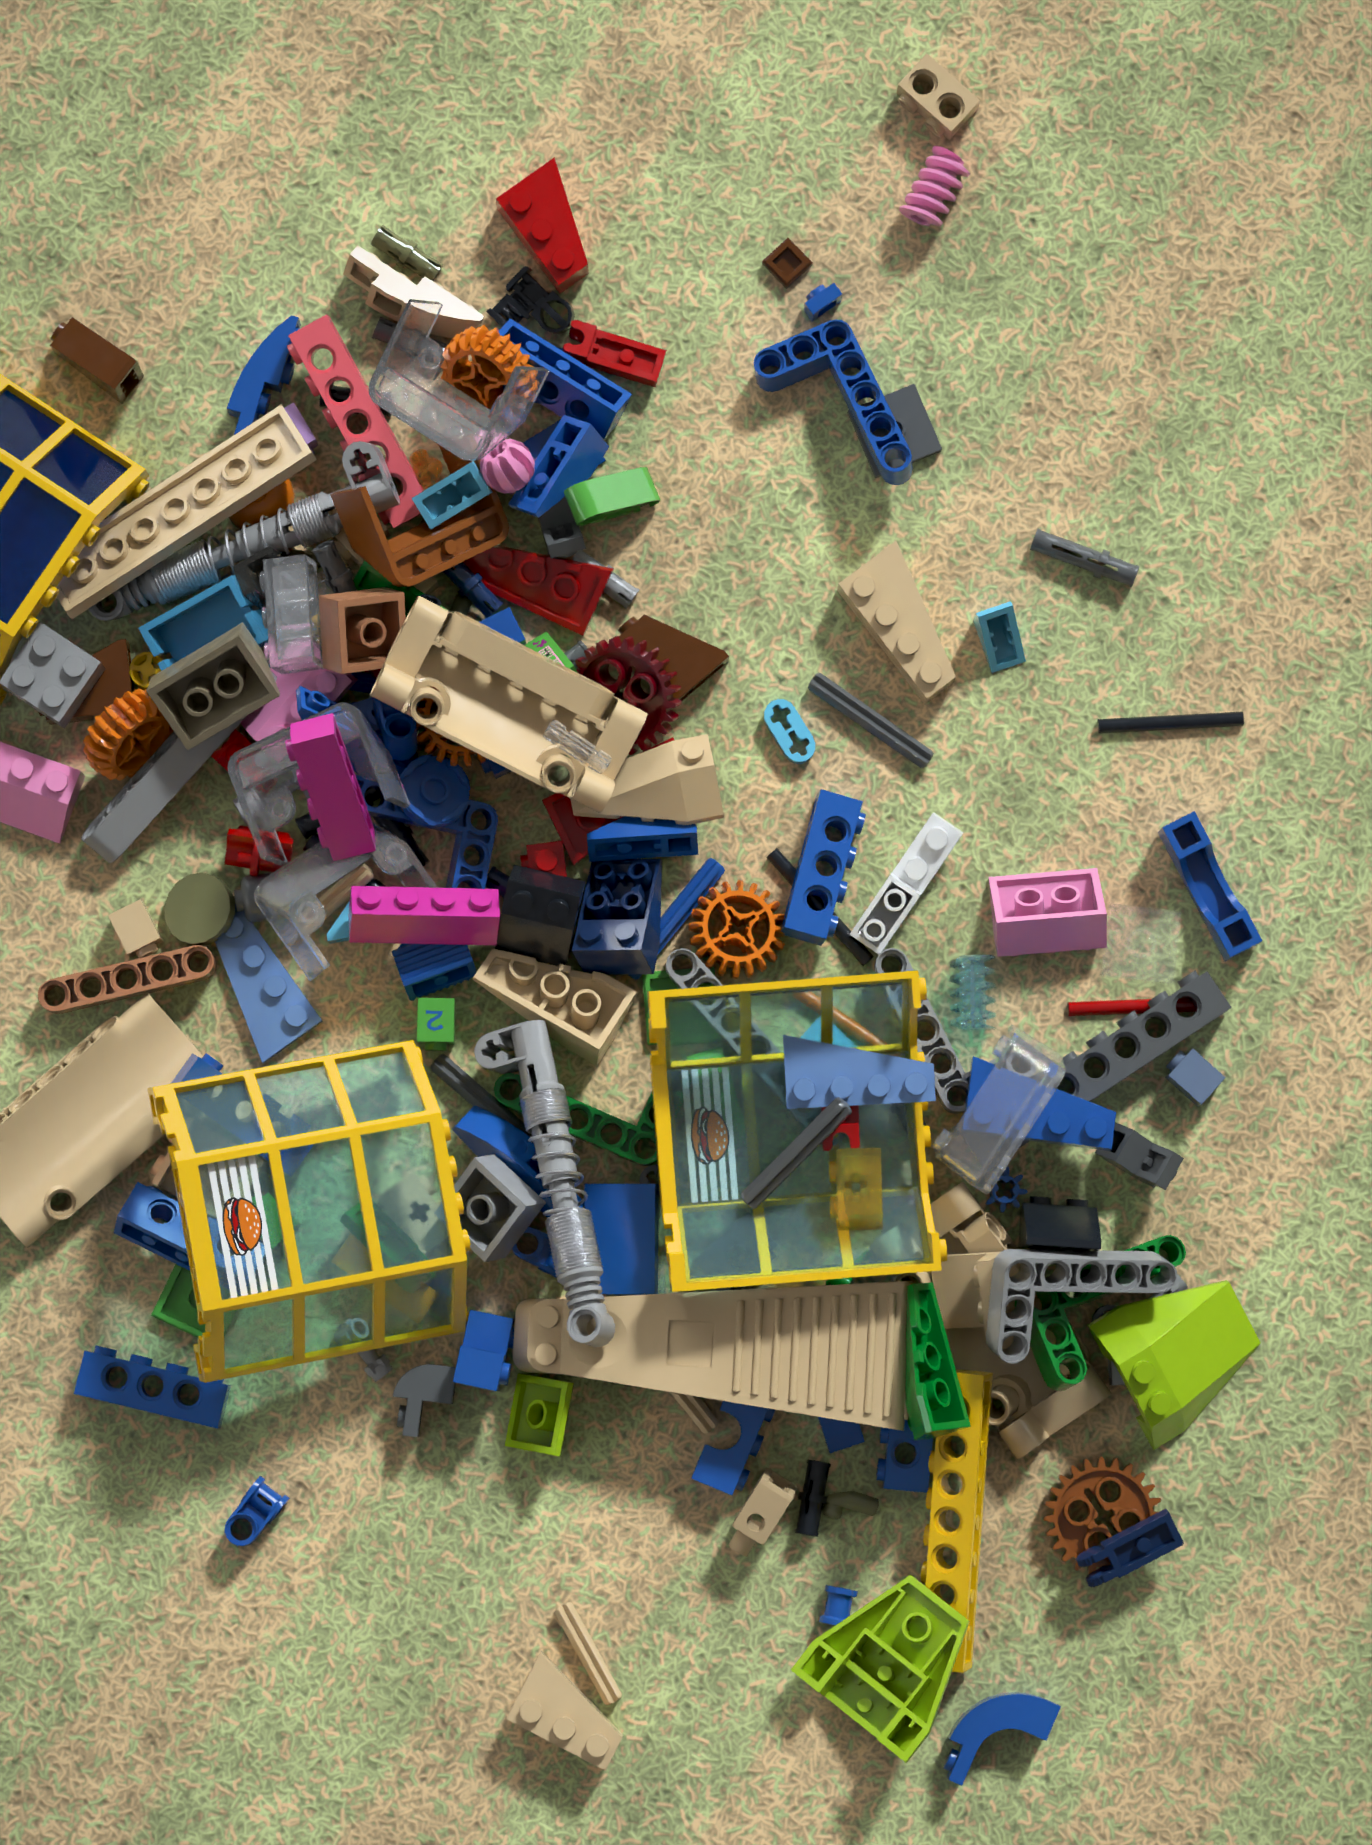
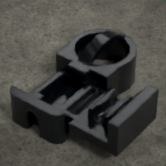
M527 266L523 267L506 285V290L509 293L513 289L515 291L511 295L507 293L493 309L489 308L486 311L503 327L507 321L500 313L508 320L512 319L519 323L523 317L529 319L531 317L529 313L533 310L531 315L538 321L540 326L553 334H560L569 330L571 321L575 318L574 309L570 303L562 299L553 290L549 294L529 274L532 269ZM551 303H560L567 308V321L550 306ZM544 310L561 326L560 328L554 329L545 323Z

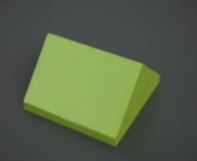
M518 1373L505 1446L560 1457L574 1383Z

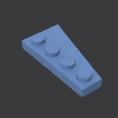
M235 905V916L231 927L226 933H222L220 937L216 938L218 940L215 943L260 1059L264 1064L323 1021L254 924L246 919L244 911L237 912Z
M783 1035L787 1109L827 1107L837 1097L846 1101L850 1106L936 1101L933 1063Z

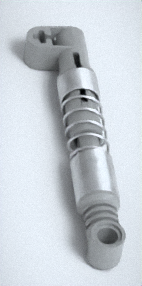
M359 441L350 444L343 452L342 457L343 467L350 482L349 486L329 494L324 492L315 493L311 497H305V499L298 502L295 501V503L288 505L287 511L279 508L277 515L270 518L262 515L260 521L253 525L244 522L242 529L236 532L227 529L224 537L225 544L223 545L217 538L210 536L207 542L202 539L194 544L185 546L113 592L112 594L116 597L117 605L112 612L109 613L104 610L101 601L90 607V612L100 620H117L132 613L133 608L136 611L142 608L141 604L147 607L151 601L152 604L158 602L164 605L200 591V589L203 590L207 586H213L221 581L220 569L229 565L234 575H238L234 563L245 560L254 569V563L266 558L272 562L271 556L284 551L289 555V549L298 545L307 548V546L310 547L314 543H320L324 539H330V537L338 535L341 528H343L338 513L333 515L328 513V511L335 509L330 495L335 492L366 486L377 514L400 505L399 495L383 454L377 446L371 443ZM361 451L362 454H367L371 457V460L366 462L367 468L375 469L379 467L381 473L358 482L356 476L366 472L363 466L355 465V461L360 458L358 452ZM290 526H292L293 529H294V530L291 531V532L289 531V528H288V527H290ZM229 532L236 538L235 540L228 542ZM211 539H213L219 546L211 549Z
M544 1020L525 1021L483 1035L476 1043L475 1058L482 1067L502 1075L519 1071L523 1090L519 1095L520 1106L522 1107L526 1131L532 1134V1137L527 1141L534 1142L536 1155L531 1159L538 1162L540 1174H537L535 1178L541 1179L544 1189H549V1191L540 1193L539 1196L542 1198L551 1196L553 1209L545 1211L543 1215L550 1216L546 1219L545 1226L547 1227V1237H549V1244L551 1245V1255L554 1259V1269L556 1270L558 1282L564 1286L565 1291H568L565 1296L567 1300H570L567 1303L568 1308L572 1309L567 1320V1330L574 1341L593 1347H602L613 1338L615 1323L613 1318L607 1313L606 1305L603 1304L605 1299L601 1295L603 1292L602 1287L599 1286L601 1283L600 1277L604 1272L603 1265H601L598 1241L595 1236L596 1230L592 1222V1212L579 1207L586 1201L588 1194L583 1190L575 1189V1187L582 1183L584 1176L577 1171L576 1165L579 1163L580 1157L573 1153L572 1147L575 1145L576 1139L569 1134V1128L572 1125L569 1103L567 1102L565 1088L558 1081L546 1022ZM500 1048H503L507 1051H514L515 1056L501 1051ZM576 1192L584 1194V1198L580 1202L577 1201ZM594 1318L596 1322L595 1330L592 1334L588 1335L587 1324Z

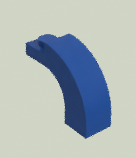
M1019 1692L997 1694L979 1701L963 1713L948 1735V1738L959 1743L960 1747L958 1750L952 1748L943 1767V1769L949 1771L946 1778L962 1786L979 1746L988 1736L997 1731L1018 1729L1047 1741L1061 1706L1045 1698Z

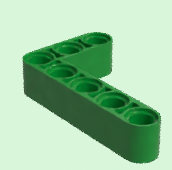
M688 1072V1081H689V1089H690L691 1078H690V1074H689V1072ZM514 1073L503 1074L495 1082V1097L505 1107L522 1114L519 1097L515 1100H506L500 1093L502 1085L507 1081H516L521 1086L522 1092L520 1075ZM683 1088L673 1092L675 1121L684 1103ZM652 1092L637 1126L571 1097H566L570 1113L574 1110H582L589 1118L588 1124L583 1129L576 1130L570 1127L569 1134L641 1166H649L657 1162V1149L655 1154L649 1159L638 1157L634 1150L636 1143L641 1139H649L656 1146L655 1124L649 1118V1113L653 1108ZM613 1124L621 1129L622 1138L619 1142L607 1144L602 1140L601 1131L605 1126Z
M1172 1235L1162 1236L1124 1250L1151 1251L1159 1254V1248H1162L1168 1254V1261L1175 1267L1183 1262L1186 1255L1185 1246L1182 1241ZM1090 1264L1082 1268L1080 1278L1085 1277L1090 1272ZM1125 1265L1117 1269L1115 1278L1123 1275L1126 1268ZM1160 1265L1151 1271L1150 1279L1159 1274ZM1035 1291V1296L1041 1301L1042 1309L1039 1310L1036 1307L1033 1309L1030 1347L1045 1383L1052 1390L1065 1391L1081 1382L1087 1372L1085 1359L1065 1311L1115 1292H1074V1297L1071 1298L1065 1292ZM1046 1329L1054 1333L1056 1344H1052L1047 1340L1045 1335ZM1060 1364H1064L1069 1369L1070 1379L1062 1376L1059 1369Z

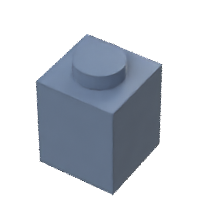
M1193 1048L1186 1054L1180 1050L1166 1065L1171 1071L1165 1078L1197 1107L1202 1105L1226 1078Z

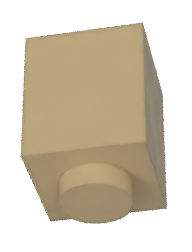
M141 899L108 915L130 958L135 955L138 958L150 956L159 950L157 944L163 942V939L145 903Z

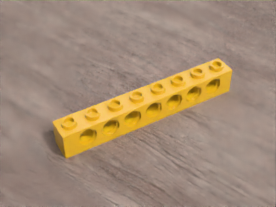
M956 1369L963 1399L967 1405V1414L971 1427L936 1437L935 1450H932L929 1456L928 1467L929 1472L933 1473L932 1487L928 1488L926 1495V1508L931 1510L930 1524H926L923 1535L924 1546L928 1547L927 1561H924L922 1564L921 1582L925 1583V1586L942 1600L944 1599L940 1593L941 1586L943 1584L949 1585L954 1591V1600L952 1603L945 1602L970 1621L952 1672L964 1673L972 1668L993 1373ZM953 1436L960 1437L965 1444V1450L962 1455L956 1454L951 1448ZM951 1473L957 1474L962 1480L960 1492L952 1490L948 1484V1478ZM948 1510L954 1511L959 1516L960 1524L957 1529L951 1528L946 1522L945 1516ZM945 1547L955 1551L957 1555L955 1566L945 1562L943 1558Z

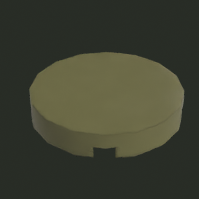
M206 873L189 874L179 880L168 893L164 906L165 922L170 932L180 941L190 945H211L218 940L216 938L220 937L222 933H226L231 927L235 916V898L220 878Z

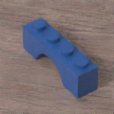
M1195 811L1162 827L1158 834L1224 961L1261 943L1262 939L1246 908L1240 904L1226 882L1215 858L1212 843Z

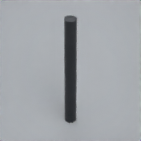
M1243 711L1111 718L1098 719L1097 722L1098 734L1243 726L1244 716Z
M776 848L766 858L792 886L796 868ZM816 895L807 897V904L813 910L821 911L824 909V903L820 897ZM838 918L834 934L861 965L864 966L874 956L860 941L849 935L851 930Z

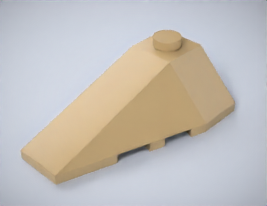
M708 734L671 741L626 758L614 780L615 787L612 795L601 813L571 799L574 816L618 819L620 816L639 817L644 822H654V819L675 820L676 824L691 825L724 818Z
M497 949L490 951L473 977L476 983L528 1021L544 1020L547 1025L548 1034L552 1039L596 1066L615 1039L637 994L633 989L603 973L593 971V974L572 970L571 966L559 964V966L541 963L532 957Z

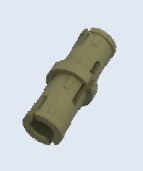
M384 225L381 226L371 241L373 247L396 260L397 266L402 269L406 267L422 278L425 276L434 281V278L437 277L443 267L441 262L418 249L417 243L406 241Z

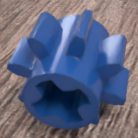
M1004 1167L1000 1177L990 1171L988 1175L993 1182L991 1185L981 1186V1190L989 1191L991 1196L985 1204L990 1205L995 1201L999 1204L1000 1213H1004L1008 1203H1011L1013 1207L1018 1209L1020 1204L1016 1200L1017 1196L1028 1193L1025 1189H1019L1018 1182L1023 1178V1175H1018L1015 1178L1009 1176V1167ZM998 1181L1003 1184L1007 1182L1012 1184L1013 1188L1009 1191L1012 1195L1010 1199L1006 1196L999 1198L996 1195L999 1189L996 1184Z

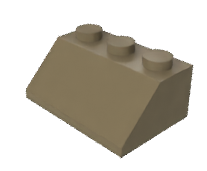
M243 622L152 676L147 688V693L187 751L280 696L266 657Z

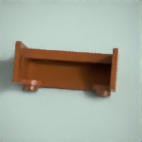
M474 435L439 443L450 475L472 461L475 462L480 470L482 454ZM366 486L330 494L353 551L397 587L416 585L502 543L509 532V523L497 492L491 487L492 493L430 530L425 522L389 540L386 539Z

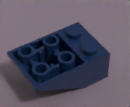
M661 858L591 862L572 952L583 972L593 974V971L606 975L654 974L660 946Z

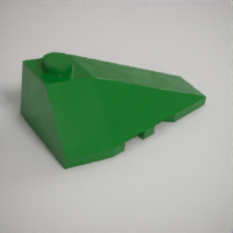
M933 1282L916 1283L907 1286L905 1405L909 1417L907 1423L913 1432L914 1440L936 1438L971 1427Z

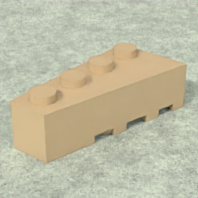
M895 541L838 584L837 591L918 697L926 704L952 685L956 676L899 545Z

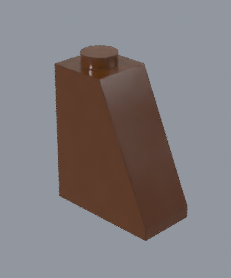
M73 317L67 324L62 322L51 336L53 342L50 346L55 354L121 404H123L144 377L138 362Z
M645 614L639 620L635 617L630 618L618 629V632L621 634L619 636L621 643L629 636L633 637L634 647L639 642L645 640L647 641L646 652L658 648L659 653L656 659L659 662L667 658L670 660L664 669L666 672H677V675L670 681L671 685L681 686V690L673 693V697L681 701L686 699L729 662V655L724 650Z
M126 639L117 640L91 655L99 660L106 669L69 723L95 720V716L101 715L104 711V706H110L114 698H122L127 691L133 693L134 683L130 676V644ZM46 717V721L50 725L56 724L55 722Z

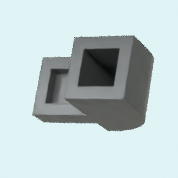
M566 497L538 518L545 545L551 558L570 557L578 551L586 549L580 527L575 522Z
M1116 1122L1112 1149L1109 1151H1095L1097 1155L1153 1188L1157 1186L1164 1190L1167 1189L1170 1182L1176 1176L1177 1170L1184 1159L1174 1151L1154 1144L1135 1130Z
M425 1364L412 1368L400 1378L395 1387L393 1397L407 1398V1406L400 1405L397 1420V1427L403 1428V1436L419 1437L424 1401L453 1404L456 1386L453 1378L456 1367Z

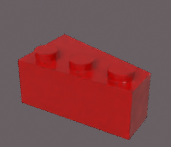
M554 157L496 198V205L511 229L558 293L561 294L588 275L589 269Z

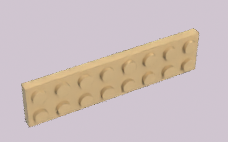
M282 404L99 524L98 527L101 529L99 536L90 547L84 546L77 557L80 559V562L74 573L69 578L64 576L56 587L59 589L57 598L71 619H74L317 460ZM56 552L38 563L42 572Z

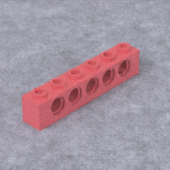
M326 314L288 335L292 343L287 345V348L297 365L302 362L305 365L309 376L304 379L314 397L321 395L327 406L322 410L327 422L332 429L338 426L344 437V440L339 442L343 451L350 444L359 441L381 446L386 454L385 462L391 477H396L402 482L403 491L399 496L400 505L378 513L383 524L391 523L393 528H397L419 516L421 513L412 498L423 492L424 488L330 316ZM320 349L329 350L333 356L331 366L325 370L318 369L313 361L315 353ZM337 381H345L350 387V396L343 402L335 401L331 395V388ZM355 413H362L368 420V427L361 434L353 433L348 425L350 417ZM361 451L358 452L360 458L356 461L359 466H363L366 470L365 473L358 475L360 481L381 473L379 467L368 469L366 466V454H362Z

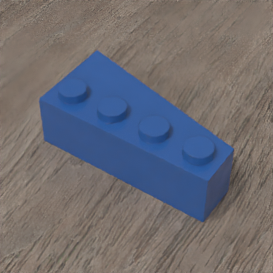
M973 1056L971 1059L962 1132L1104 1151L1112 1149L1116 1118L1115 1111Z

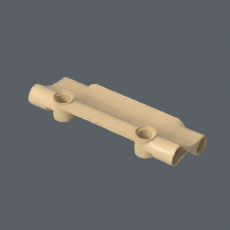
M148 992L122 1013L119 1018L113 1016L104 1021L0 1112V1218L27 1248L59 1220L68 1219L73 1216L77 1210L163 1136L159 1124L153 1123L147 1088L170 1084L192 1053L201 1059L203 1057V1054ZM178 1097L183 1117H185L190 1105ZM61 1192L67 1194L64 1203L56 1206L50 1204L51 1198L55 1194Z

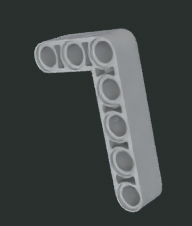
M895 948L883 950L878 955L874 965L875 974L884 973L881 968V961L886 957H895L901 964L900 972L914 971L906 955ZM902 982L880 983L901 1024V1005L897 997L898 993L902 990ZM928 998L927 1000H921V1008H918L917 1023L927 1022L931 1024L934 1036L928 1041H921L917 1038V1051L924 1052L925 1062L930 1063L931 1058L937 1054H942L949 1059L950 1069L947 1073L939 1074L934 1071L935 1093L946 1111L953 1114L965 1112L966 1103L959 1107L953 1106L947 1099V1092L952 1087H960L967 1095L970 1071L964 1072ZM1024 1046L1015 1048L989 1061L992 1064L1018 1073L1013 1068V1059L1016 1055H1026L1032 1062V1069L1029 1073L1020 1075L1032 1078L1040 1067V1059L1035 1050Z
M1003 1250L994 1259L992 1268L986 1344L992 1352L1006 1363H1019L1025 1359L1030 1349L1035 1291L1163 1293L1169 1291L1175 1285L1177 1270L1165 1258L1151 1251ZM1020 1263L1019 1272L1009 1277L1012 1266ZM1055 1264L1056 1268L1053 1274L1045 1277V1270L1048 1266ZM1090 1264V1272L1085 1277L1080 1278L1082 1268ZM1125 1265L1126 1268L1123 1275L1115 1278L1117 1269ZM1160 1265L1159 1274L1150 1279L1151 1271ZM1017 1299L1014 1310L1006 1313L1005 1310L1008 1303ZM1013 1336L1012 1344L1008 1348L1002 1349L1005 1339Z

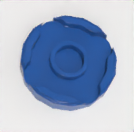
M423 755L411 761L400 775L397 785L398 802L404 813L417 824L429 828L445 827L455 822L468 806L470 796L469 779L463 768L458 764L451 766L450 758L447 757L440 763L436 760L437 756Z

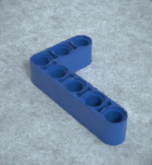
M837 319L830 320L758 352L754 358L755 377L759 387L768 392L779 391L830 369L881 477L891 485H901L910 479L913 466L909 446L851 327L846 322ZM836 337L845 340L843 344L838 346L828 343ZM805 351L812 354L806 360L796 358V355L800 352ZM768 366L779 368L774 374L762 372ZM851 367L860 370L854 376L843 374L844 370ZM863 398H871L875 401L867 407L858 404V401ZM879 428L890 431L885 437H876L872 434ZM892 459H901L905 462L904 465L898 468H891L887 465Z
M356 775L363 798L367 788L376 789L381 796L380 804L377 807H372L365 801L370 816L429 828L415 823L401 810L397 796V783ZM469 800L467 808L455 822L445 827L429 828L456 834L446 888H457L460 882H465L471 888L485 889L498 824V815L491 805ZM474 811L481 812L486 818V826L483 830L474 828L471 823V815ZM468 846L475 848L479 853V861L475 866L469 865L464 859V851Z

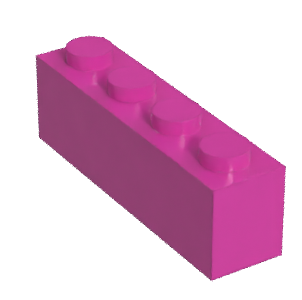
M330 713L291 723V739L285 741L290 761H297L299 769L296 770V775L301 791L307 790L310 798L307 799V806L311 819H318L321 827H318L317 830L322 848H329L333 862L376 851L375 829L334 714Z
M351 886L348 914L349 943L496 945L500 921L498 889Z

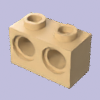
M927 53L900 81L896 92L900 96L898 102L904 109L912 114L917 111L926 119L924 124L931 133L937 137L944 135L948 140L972 117L980 104V100ZM921 81L926 82L931 86L932 91L925 95L918 94L913 89V85ZM945 105H951L958 110L959 114L954 118H946L940 113L939 109Z

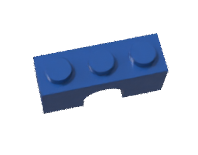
M723 1401L719 1410L737 1419L741 1428L740 1438L733 1447L724 1450L705 1444L691 1479L729 1495H733L735 1489L742 1491L750 1473L749 1470L744 1469L749 1455L757 1456L764 1436L759 1435L758 1432L763 1420L771 1422L775 1409Z

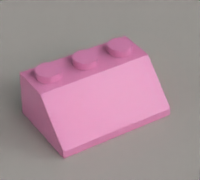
M304 631L270 668L277 676L276 684L280 696L248 714L241 722V725L251 737L279 762L286 761L285 758L288 757L285 741L291 739L290 724L302 721L297 710L296 690L298 687L302 686L310 691H319L328 699L338 703L358 680L351 673L340 674L324 669L320 645Z
M0 742V822L60 844L86 776L78 769Z
M1097 868L989 877L993 933L997 957L1107 948V913Z

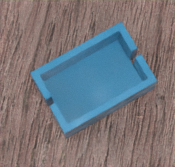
M242 574L229 576L138 628L154 657L171 653L173 658L157 663L161 671L242 622L260 647L276 639L262 610H253L252 606L257 604V601Z

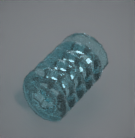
M964 955L949 962L950 968L960 971L949 978L951 983L960 986L950 991V997L960 1000V1002L950 1005V1011L960 1014L959 1017L950 1021L951 1026L967 1031L997 1029L986 1024V1020L996 1017L995 1012L986 1010V1006L995 1003L996 998L990 997L985 993V991L996 988L995 983L985 980L986 976L996 973L995 969L985 966V962L995 959V955Z

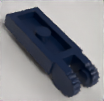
M1165 1508L1100 1542L1101 1545L1093 1546L1077 1556L1076 1561L1079 1567L1082 1568L1088 1567L1106 1557L1108 1558L1111 1565L1102 1566L1089 1573L1086 1577L1088 1586L1095 1587L1115 1577L1121 1578L1182 1546L1184 1542L1169 1511Z

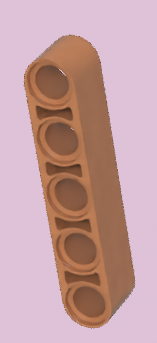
M193 945L49 979L40 986L38 1000L40 1005L53 1014H64L144 995L146 992L153 993L204 981L215 973L217 960L214 954L206 947ZM197 954L207 955L209 959L207 968L197 973L191 971L190 961L192 957ZM162 962L171 963L173 967L171 977L165 981L156 980L154 976L156 966ZM125 971H134L137 975L136 984L130 989L120 988V975ZM90 979H97L101 983L100 993L93 998L85 997L83 993L84 984ZM55 987L63 988L65 991L63 1003L58 1006L49 1005L47 996L50 990Z

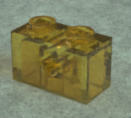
M881 1148L836 1149V1161H829L830 1183H837V1197H830V1219H838V1230L883 1229ZM852 1183L860 1184V1195H852Z

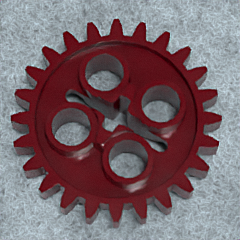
M615 636L609 639V644L604 639L596 643V648L592 646L584 650L586 657L582 656L576 659L575 663L579 667V669H576L579 674L609 689L614 693L615 697L623 701L624 698L628 699L627 703L648 713L646 721L629 752V755L638 752L639 748L644 752L652 747V743L656 745L664 740L662 734L666 735L673 730L668 722L679 719V715L671 709L682 704L681 700L673 697V693L681 690V686L671 685L670 680L677 675V672H666L664 668L670 660L667 658L659 662L656 659L659 653L658 648L646 652L647 641L643 640L634 647L632 636L625 638L622 643L619 636ZM609 664H612L618 670V680L610 675ZM631 666H633V667L635 668V673H634V676H633L632 678H631V674H632V667H631ZM641 678L649 683L651 688L650 694H647L641 688Z

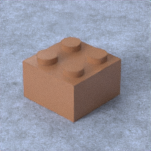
M381 587L319 595L323 668L340 674L381 669L406 619L404 592Z

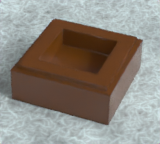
M787 238L762 261V264L787 289L813 265V262Z

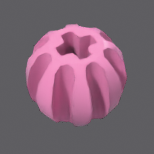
M510 438L492 444L480 460V472L486 484L493 490L504 494L513 493L523 488L530 481L535 471V461L529 448L522 442Z

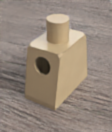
M766 1467L732 1524L737 1531L728 1544L729 1547L747 1557L756 1542L764 1545L794 1498L798 1486ZM759 1514L764 1520L763 1522H756L751 1516Z

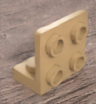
M1000 1252L948 1254L947 1261L941 1262L942 1270L931 1271L945 1329L984 1327L986 1334L994 1259ZM1008 1303V1305L1006 1306V1310H1005L1006 1313H1010V1312H1009V1303Z

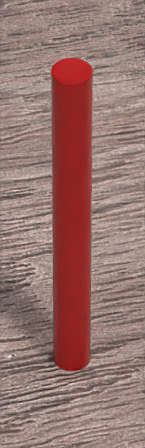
M1180 998L1176 1002V1011L1195 1012L1194 1003L1188 998ZM1151 999L1068 1002V1017L1130 1014L1134 1010L1137 1014H1143L1150 1009L1147 1002Z

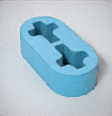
M785 699L771 701L764 711V722L784 756L790 762L795 764L808 762L815 752L816 743L812 734L789 701ZM778 707L781 711L787 709L790 712L786 717L787 723L791 727L790 729L785 730L779 721L775 723L771 721V718L774 716V708ZM794 732L800 742L806 740L809 743L805 748L806 755L801 756L798 752L794 754L790 752L789 749L793 747V742L789 737L791 733Z

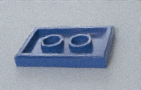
M584 1184V1191L588 1194L584 1202V1208L592 1212V1222L596 1230L595 1236L597 1237L599 1254L601 1255V1265H603L604 1273L600 1277L601 1283L599 1284L603 1290L601 1294H658L659 1184Z

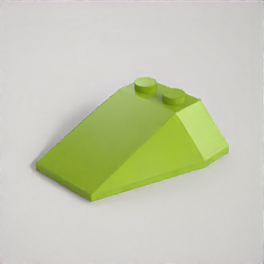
M1227 1280L1120 1305L1087 1325L1103 1356L1114 1362L1141 1414L1136 1419L1151 1448L1154 1450L1184 1432L1261 1344L1230 1282Z
M909 1575L813 1640L791 1668V1671L818 1693L825 1696L876 1737L880 1743L907 1763L930 1734L970 1621L916 1578Z

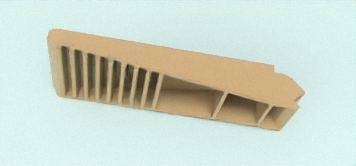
M912 1281L604 1297L605 1301L603 1304L606 1305L607 1313L614 1320L615 1333L611 1341L602 1347L589 1346L574 1341L570 1337L567 1330V1320L569 1312L572 1310L567 1305L570 1300L528 1298L521 1301L516 1308L513 1361L516 1367L524 1372L564 1374L904 1431L905 1420L909 1418L905 1405L907 1286L911 1285ZM594 1318L587 1324L588 1335L592 1334L595 1330L596 1322Z

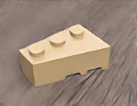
M541 1650L506 1719L606 1771L623 1738V1734Z

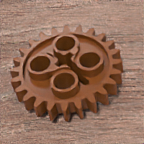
M1098 1457L1096 1467H1092L1088 1459H1083V1471H1079L1074 1465L1069 1466L1072 1475L1070 1479L1063 1475H1058V1479L1063 1485L1062 1488H1049L1050 1492L1056 1496L1055 1501L1044 1502L1045 1506L1053 1509V1514L1044 1516L1043 1520L1052 1522L1054 1527L1046 1531L1045 1535L1057 1536L1058 1540L1051 1548L1052 1550L1065 1549L1061 1558L1063 1562L1074 1557V1570L1078 1571L1081 1568L1076 1558L1080 1553L1089 1549L1088 1539L1090 1535L1095 1532H1101L1105 1535L1106 1539L1112 1537L1106 1525L1095 1523L1094 1519L1098 1517V1513L1084 1494L1086 1488L1091 1490L1102 1510H1111L1112 1515L1109 1516L1108 1520L1117 1533L1122 1531L1119 1526V1520L1124 1513H1134L1138 1523L1158 1513L1153 1511V1506L1160 1503L1161 1498H1150L1148 1495L1155 1485L1148 1484L1143 1486L1141 1484L1145 1477L1144 1472H1140L1133 1477L1131 1475L1133 1464L1128 1463L1123 1470H1120L1118 1458H1113L1109 1467H1106L1103 1457ZM1108 1480L1113 1481L1118 1487V1495L1111 1502L1104 1501L1099 1494L1100 1486ZM1076 1500L1083 1501L1087 1507L1086 1517L1078 1522L1073 1521L1068 1514L1069 1505ZM1106 1557L1088 1566V1575L1095 1571L1097 1567L1111 1565L1108 1558Z

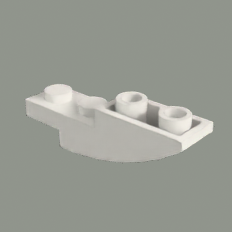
M933 812L849 935L877 954H880L963 835V832Z

